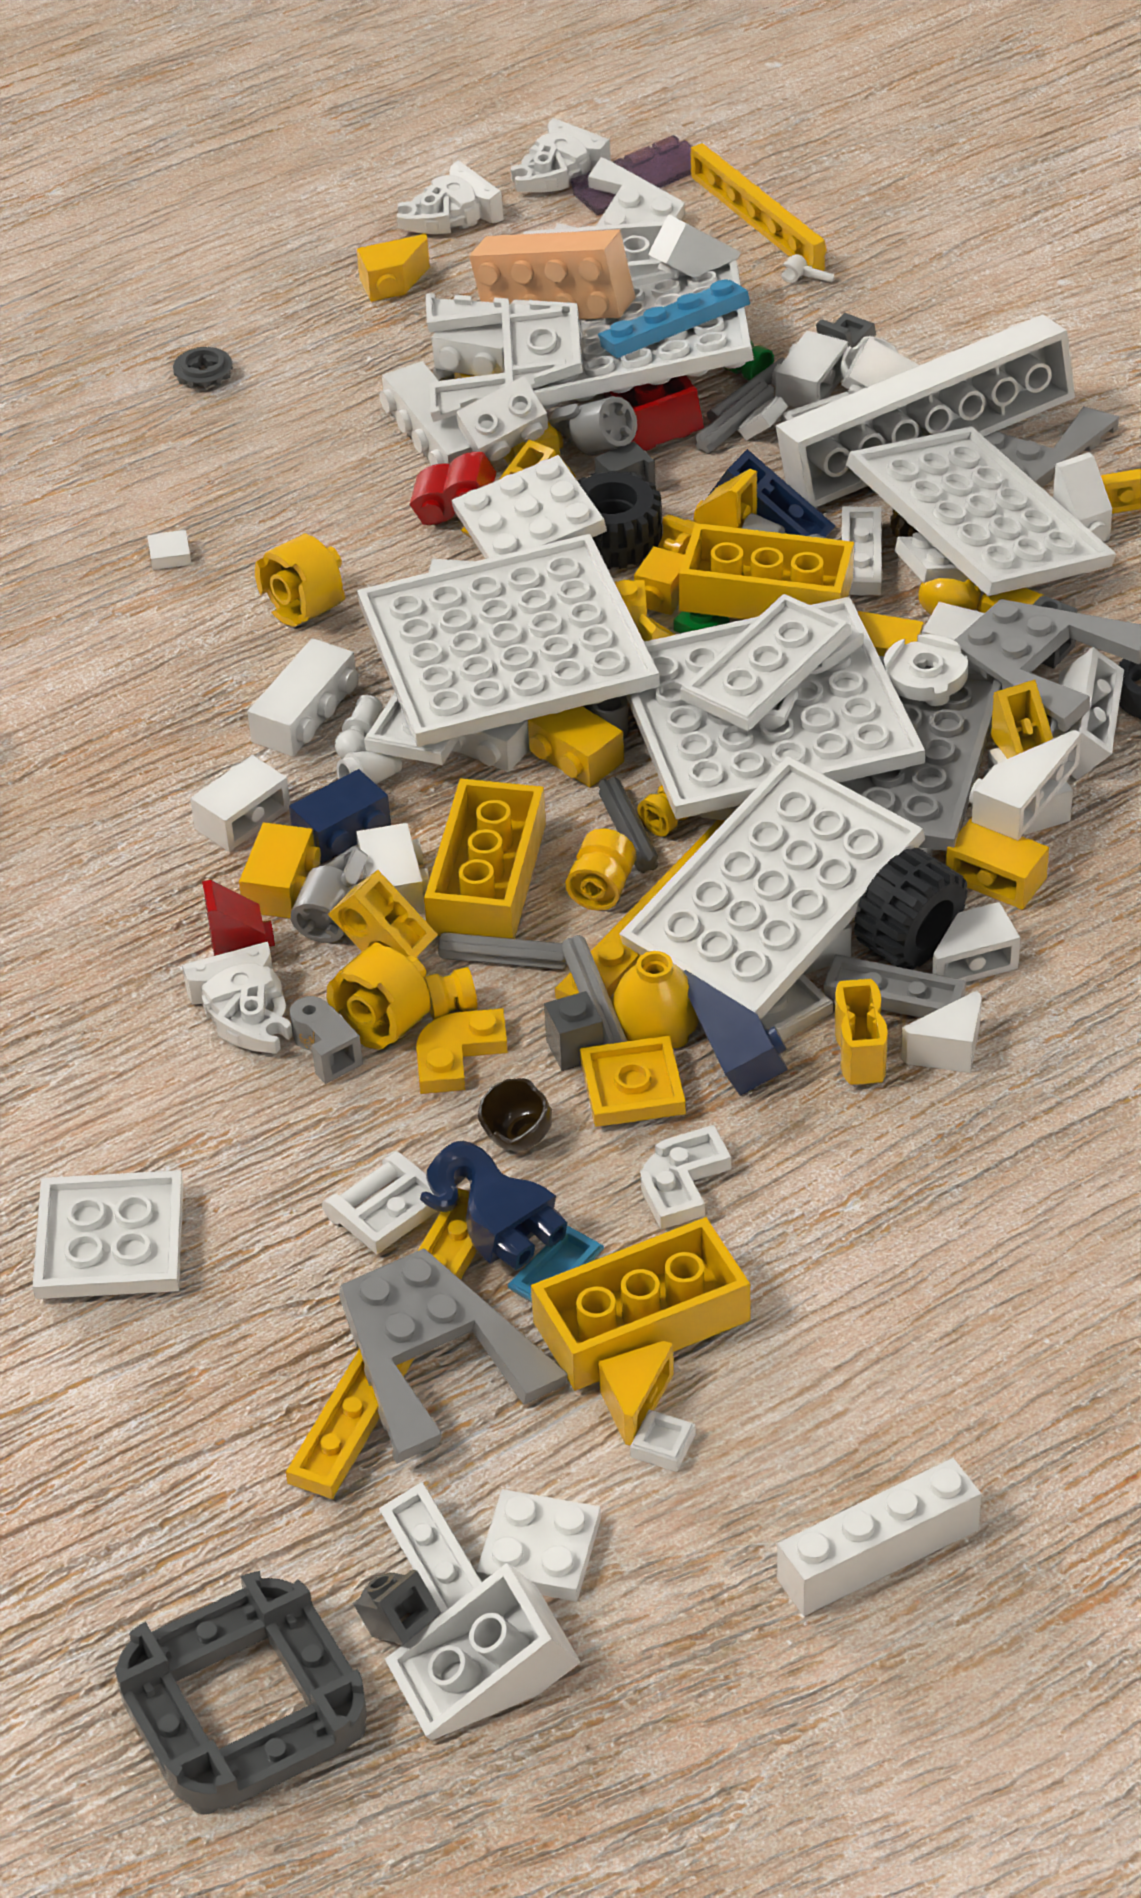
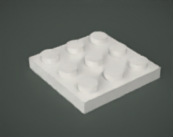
M559 455L542 460L536 465L507 475L500 480L452 499L455 513L485 559L586 534H591L592 537H595L607 531L604 518Z
M182 1171L41 1178L33 1275L35 1299L179 1291L183 1206Z

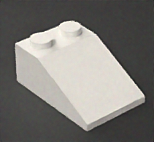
M508 1563L385 1658L425 1736L431 1741L540 1695L581 1663L537 1586Z

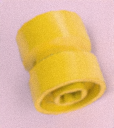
M606 828L594 829L587 833L576 856L577 860L572 865L565 880V885L569 896L577 904L587 909L602 911L614 907L618 902L635 863L636 849L625 835L615 830Z

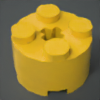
M306 533L265 552L263 558L255 563V580L260 595L268 594L271 602L277 608L271 611V613L283 624L293 627L345 600V592L339 570L342 566L340 555L334 547L329 546L326 548L323 543Z
M375 942L362 951L327 984L326 999L328 1004L338 1014H341L343 1019L360 1036V1044L368 1048L381 1050L388 1044L396 1042L431 1010L430 994L424 980L426 976L424 965L418 958L414 956L405 957L391 947L383 946L380 943Z

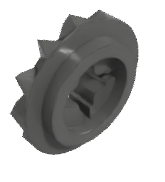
M198 347L188 350L179 355L173 364L174 376L177 377L179 384H188L191 389L198 386H203L207 389L212 384L220 386L222 380L230 378L231 370L233 369L232 359L229 354L213 347ZM205 365L206 370H200L201 366Z

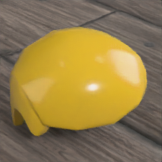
M937 578L926 583L921 582L918 597L920 604L930 615H932L938 602L975 611L978 607L982 591L977 585L974 586L970 579L961 582L955 579Z

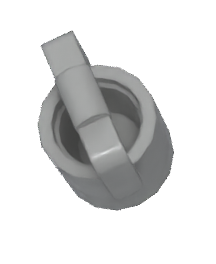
M609 397L580 406L571 404L559 407L554 410L549 420L550 424L581 452L589 456L606 453L629 444L637 431V417L634 409L628 401L621 397Z
M353 846L325 866L313 868L307 874L291 911L290 919L294 928L302 935L321 943L335 942L344 935V932L329 917L328 913L351 889L358 885V879L368 858L364 851L357 846Z

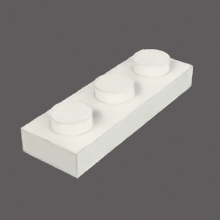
M842 507V540L854 542L853 581L849 595H881V507Z
M420 1482L379 1508L411 1566L420 1574L441 1614L482 1583L423 1482Z

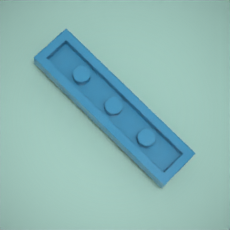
M732 280L716 281L710 285L709 289L702 292L684 294L677 299V302L665 307H653L646 310L640 317L630 321L622 320L613 323L610 329L598 333L601 347L616 358L622 357L749 305L748 290Z

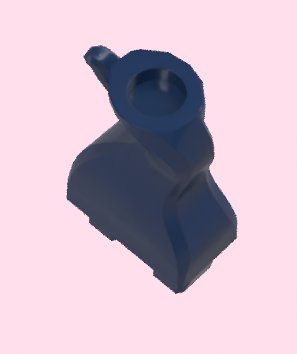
M464 1140L453 1142L446 1146L427 1168L426 1179L432 1193L422 1192L420 1200L438 1212L454 1210L459 1201L456 1185L465 1178L470 1182L466 1215L467 1229L475 1249L490 1264L500 1258L513 1269L518 1270L526 1265L534 1256L535 1245L529 1240L535 1235L547 1247H553L564 1239L568 1222L554 1208L556 1195L535 1182L504 1175L493 1159L477 1145Z

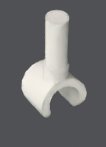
M797 254L788 258L783 266L788 268L781 274L783 280L788 283L796 282L801 276L833 283L835 274L808 266L806 260Z

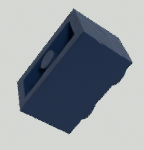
M360 769L289 805L291 826L313 829L315 847H319L321 852V864L358 845L356 831L391 825L388 795Z

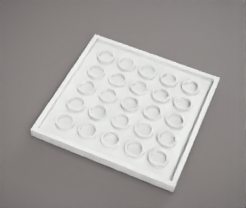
M731 261L695 278L681 271L677 278L664 271L632 277L636 298L620 318L579 319L583 335L581 340L583 372L533 389L544 409L553 408L559 402L573 399L577 401L590 400L596 394L605 392H627L637 385L647 383L660 385L668 382L671 378L683 375L691 377L701 376L707 373L708 370L715 368H738L747 361L754 360L745 306L619 358L614 357L601 347L598 333L610 329V326L615 322L622 320L630 321L642 316L646 310L653 307H665L677 302V299L684 294L702 292L709 289L710 285L716 281L732 280L741 286L737 261Z
M591 534L357 590L360 607L417 747L437 744L444 740L468 734H477L484 730L508 724H517L524 720L548 714H557L564 710L588 704H597L604 700L636 692L641 693L645 690L661 686L660 673Z
M850 596L811 606L829 614L835 613L863 631L864 644L831 669L822 673L808 675L794 688V690L798 691V697L785 724L772 732L767 731L764 725H759L760 731L753 729L746 731L732 723L726 724L725 720L711 716L708 712L683 701L680 691L690 679L758 617L644 642L660 673L661 686L645 690L641 693L628 694L626 697L676 819L741 805L787 755L838 783L925 763V749Z

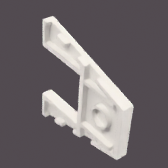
M434 293L426 294V318L429 333L502 323L505 373L429 382L430 413L433 422L457 415L456 412L522 376H525L531 388L535 389L583 372L577 303L529 300V305L510 304L507 298H494V302L473 301L472 296L454 295V300L437 299Z

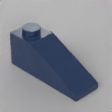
M748 449L726 470L709 493L710 495L715 488L748 469H753L757 471L758 516L783 526L785 534L801 536L818 534L827 537L835 528V525Z
M683 971L688 979V997L724 1074L740 1096L788 1070L780 1054L786 1051L787 1047L775 1026L767 1029L755 1012L689 971Z

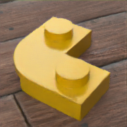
M504 1008L446 1014L431 1021L421 1031L416 1044L420 1094L466 1090L463 1057L508 1053Z

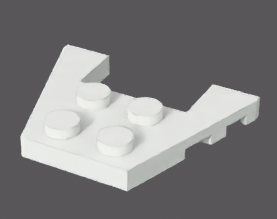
M601 157L588 176L589 188L616 194L596 226L665 221L668 214L681 220L685 214V202L606 158ZM558 223L554 229L575 227Z

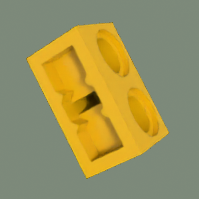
M376 870L351 889L328 913L329 917L361 951H364L376 942L383 946L391 947L405 957L414 956L417 958L438 935L379 870Z

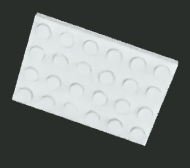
M972 426L849 452L846 465L988 596L1112 567L1116 553Z
M787 755L619 933L623 945L640 955L650 951H661L668 954L673 963L681 969L694 974L752 1010L762 1019L850 923L856 913L861 910L858 906L861 898L866 895L868 885L879 870L895 855H899L908 848L910 850L918 848L925 840L923 828Z

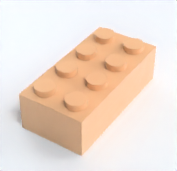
M620 230L485 236L469 255L481 302H494V298H507L510 304L515 299L577 303L579 319L620 318L636 298Z

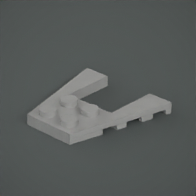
M1084 406L1054 448L1037 444L1034 441L1006 435L999 431L984 437L1043 488L1052 481L1056 463L1076 457L1083 450L1091 451L1101 443V437L1104 434L1116 432L1119 425V416Z
M1000 599L954 640L961 646V654L967 656L968 666L986 679L990 676L1002 683V689L1035 679L1046 715L1055 719L1058 729L1063 732L1070 729L1090 710V696L1034 675L1031 672L1064 642L1071 638L1131 662L1141 663V624Z
M424 1248L340 1286L339 1297L355 1345L360 1348L365 1363L364 1372L369 1386L373 1387L379 1405L378 1413L384 1431L387 1430L393 1446L392 1455L397 1464L439 1445L442 1435L433 1419L396 1367L398 1364L472 1331L523 1405L565 1386L568 1375L559 1365Z

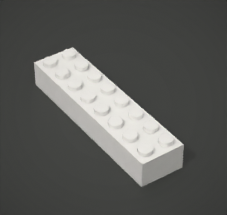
M1042 314L777 424L776 431L786 483L816 508L868 486L846 465L849 452L971 426L984 437L1074 399L1075 391L1067 330Z

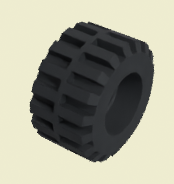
M614 470L601 474L597 472L590 474L588 478L582 477L577 480L604 518L607 531L592 538L607 569H611V567L623 569L628 568V565L631 564L635 566L641 564L653 546L658 547L662 538V502L660 491H656V486L652 482H646L645 477L641 475L634 476L632 472L626 471L619 473Z
M908 848L902 851L899 855L891 858L879 870L868 885L866 895L862 896L858 905L861 910L856 913L854 920L856 939L896 967L914 970L917 966H922L933 957L935 950L956 915L964 911L968 895L966 880L962 875L919 848L911 850Z

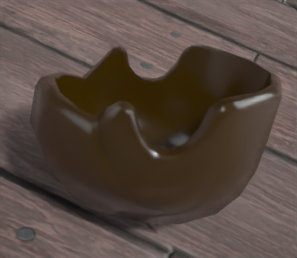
M506 1079L491 1087L480 1100L478 1119L488 1137L497 1146L506 1151L518 1152L527 1150L541 1142L552 1127V1108L546 1096L529 1079Z

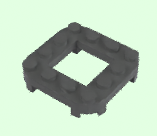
M260 1571L248 1573L241 1576L243 1589L152 1632L145 1621L129 1633L131 1641L123 1649L117 1666H115L122 1702L172 1792L179 1799L189 1804L193 1811L198 1814L207 1815L215 1812L217 1809L229 1808L240 1804L339 1755L354 1742L359 1741L366 1732V1702L360 1672L358 1669L352 1670L312 1605L309 1589L298 1579L291 1583L282 1579L261 1578ZM267 1638L308 1706L218 1749L213 1739L209 1741L176 1682Z

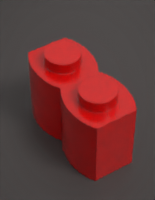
M469 452L458 456L450 464L431 465L417 475L409 505L423 525H436L446 522L456 514L452 499L493 483L497 472L484 452Z

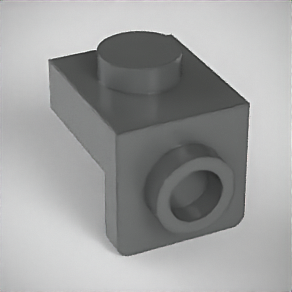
M844 313L835 323L821 319L816 324L818 334L848 341V347L852 348L863 337L876 336L874 323Z

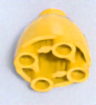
M650 951L638 958L637 964L630 968L620 980L612 999V1005L627 1041L670 1036L672 1048H680L687 1044L689 1035L695 1031L700 1020L688 997L689 984L687 976L683 972L684 970L674 964L671 957L664 952Z

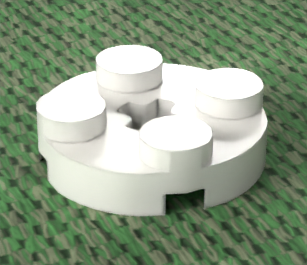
M935 634L917 635V642H910L908 644H905L904 638L894 643L884 656V668L898 696L911 700L925 701L931 706L946 704L949 701L950 695L959 691L968 678L967 656L961 654V646L956 641ZM926 666H932V667H933V668H930V669H924Z

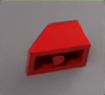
M212 880L202 881L214 956L268 942L269 947L275 946L271 920L262 921L258 903Z

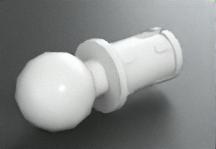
M372 695L360 696L352 716L344 721L342 732L335 740V750L341 759H344L347 753L366 751L364 738L383 709L381 702Z

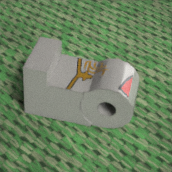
M315 996L300 998L290 1007V1018L294 1041L299 1047L312 1052L315 1073L325 1084L363 1065L360 1036L332 1006L322 998Z

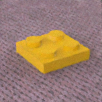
M670 1036L580 1048V1061L595 1127L686 1114L685 1097Z

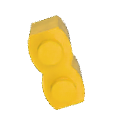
M872 979L839 981L835 992V1038L841 1048V1072L850 1085L883 1082L886 1075L888 1030L886 1022L881 1015L880 990Z

